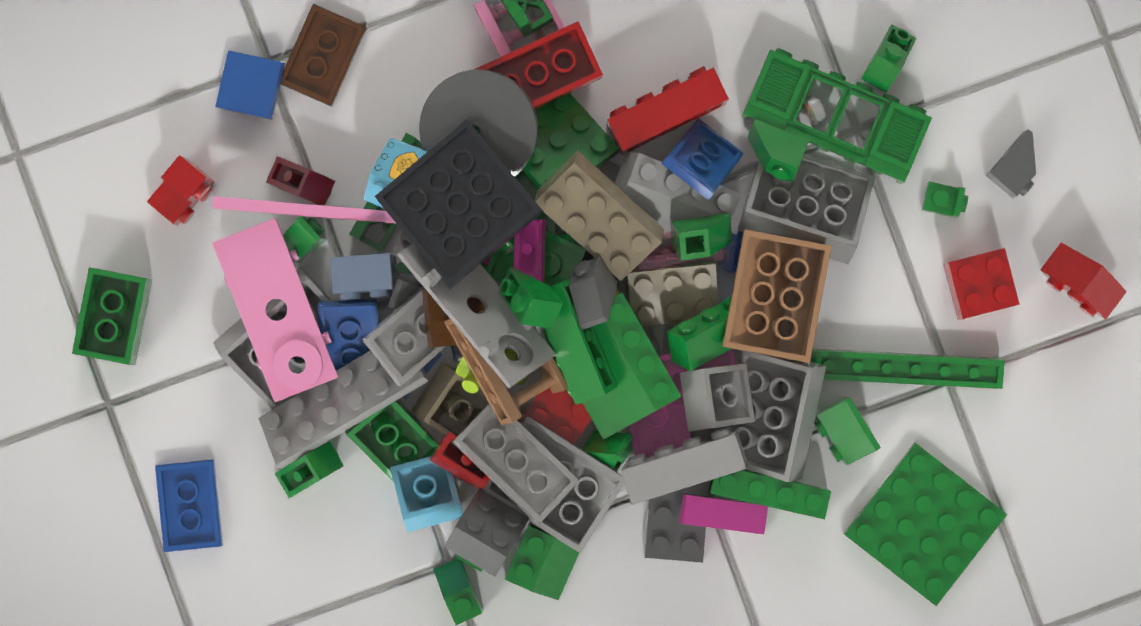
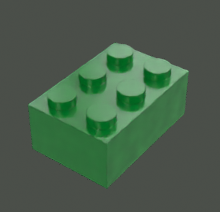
M89 267L72 354L126 365H136L153 279Z

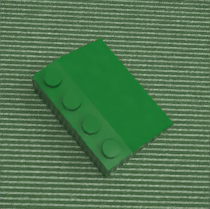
M623 293L614 297L608 321L593 326L618 386L606 395L583 402L603 439L681 397Z

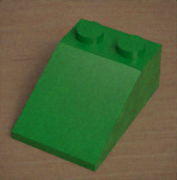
M400 399L345 431L346 435L392 481L390 467L430 457L438 446V442Z

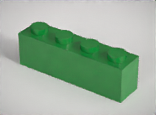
M571 278L550 285L563 302V305L552 329L544 328V334L556 353L555 361L559 369L562 370L567 382V391L573 397L575 405L606 395L618 386L594 327L583 330L579 325L569 288Z
M731 297L726 298L723 302L711 308L703 310L702 313L681 322L678 326L667 331L672 362L688 371H692L733 349L722 347Z
M740 470L712 479L709 486V493L824 520L831 491L826 488L795 481L785 482L747 470Z

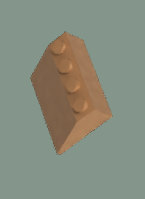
M744 229L722 347L810 363L832 246Z

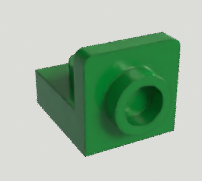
M929 181L927 182L921 210L953 218L959 217L960 212L964 213L968 204V196L964 195L966 188H957Z

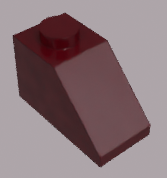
M277 156L266 183L314 204L325 205L331 195L335 180Z

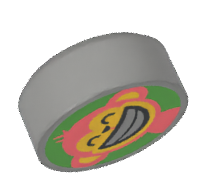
M814 95L805 98L803 108L810 121L814 125L825 121L826 112L819 99Z

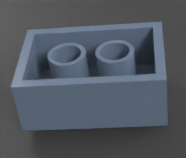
M391 253L331 257L332 293L340 295V299L346 301L362 300L363 294L368 293L373 298L391 297L398 279L397 270L394 267L397 264L396 256Z

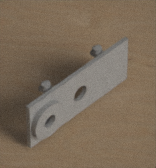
M413 244L398 253L397 256L508 388L514 386L556 355L533 326L520 324L500 295V287L481 264L450 289L441 279V275L435 268L431 267ZM470 297L479 299L484 304L485 312L477 314L471 311L467 305V299ZM505 349L514 350L518 355V361L509 360L505 356Z

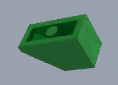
M754 119L747 139L764 171L772 174L777 179L793 182L809 140Z
M330 441L279 470L275 473V476L288 498H291L344 467L338 453Z
M454 559L433 569L455 625L483 613L484 609L462 561Z

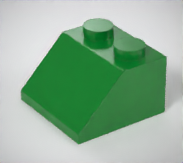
M843 396L816 413L817 421L814 422V426L822 438L826 435L832 443L829 450L837 462L842 460L844 464L849 465L881 448L850 397Z
M529 523L504 580L531 592L559 600L579 552L543 529Z

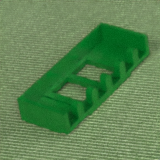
M777 48L776 51L770 49L742 113V118L756 119L809 140L808 143L816 145L817 149L821 151H830L844 157L845 161L850 163L856 162L870 168V171L879 175L885 174L896 179V182L899 184L905 183L932 120V117L926 115L927 111L915 105H910V107L899 104L900 99L886 93L883 94V97L872 93L873 88L866 84L857 82L855 86L846 82V77L840 73L830 71L827 74L818 70L819 65L805 59L803 62L792 59L793 55L785 50ZM813 79L843 91L825 133L796 121ZM851 94L880 106L863 149L834 137Z

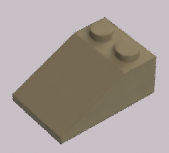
M443 363L411 411L422 421L444 435L451 432L458 436L489 402L481 388H479L477 393H469L462 387L464 378L457 375L454 368Z

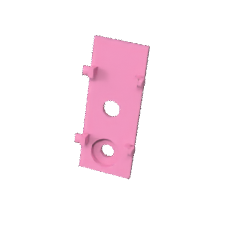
M276 218L212 242L225 275L226 285L231 290L257 356V364L264 374L274 402L338 378L326 344L331 343L332 340L328 331L322 334L320 332L293 263L300 260L296 249L288 250ZM273 299H281L287 305V314L278 321L272 320L266 313L267 304ZM295 356L302 357L306 362L305 370L299 374L292 372L289 368V362Z

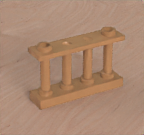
M483 309L482 311L478 312L477 314H482V313H484V312H485V309ZM450 318L444 321L501 425L513 423L521 418L519 406L546 389L550 388L553 394L567 389V383L562 370L559 369L552 358L539 367L543 378L514 396L509 394L504 385L505 383Z

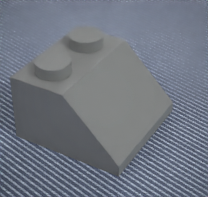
M747 364L705 368L680 373L688 431L755 422Z

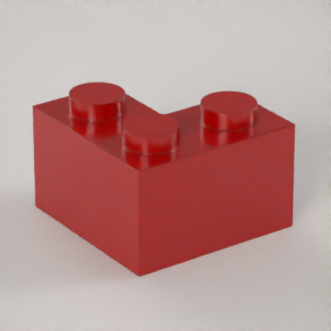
M179 155L161 176L164 180L163 183L147 200V203L172 224L177 226L180 223L185 224L194 215L193 207L198 201L204 202L214 190L211 186L215 181L189 159Z
M1062 242L1040 269L1048 278L1046 283L1058 292H1061L1062 289L1067 291V296L1080 304L1079 308L1091 317L1097 314L1107 319L1127 292L1103 265Z
M451 432L446 433L429 460L474 488H485L490 478L452 443L457 436Z

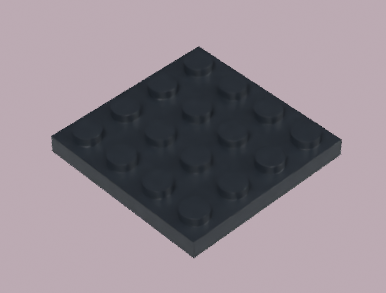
M467 119L374 196L431 267L435 268L441 275V279L450 289L544 212Z

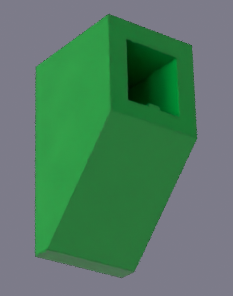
M891 24L861 79L887 93L902 70L917 38L910 35L906 30Z
M730 213L672 221L673 246L680 260L710 257L732 243Z
M300 216L283 234L288 250L296 249L300 259L297 261L298 263H302L326 241L322 236L325 230L311 217L307 219Z
M509 267L505 278L501 281L499 293L520 324L552 329L563 305V302L552 287L514 267Z
M593 431L582 450L617 472L632 450L628 447V444L633 436L629 433L616 432L603 439L599 431Z

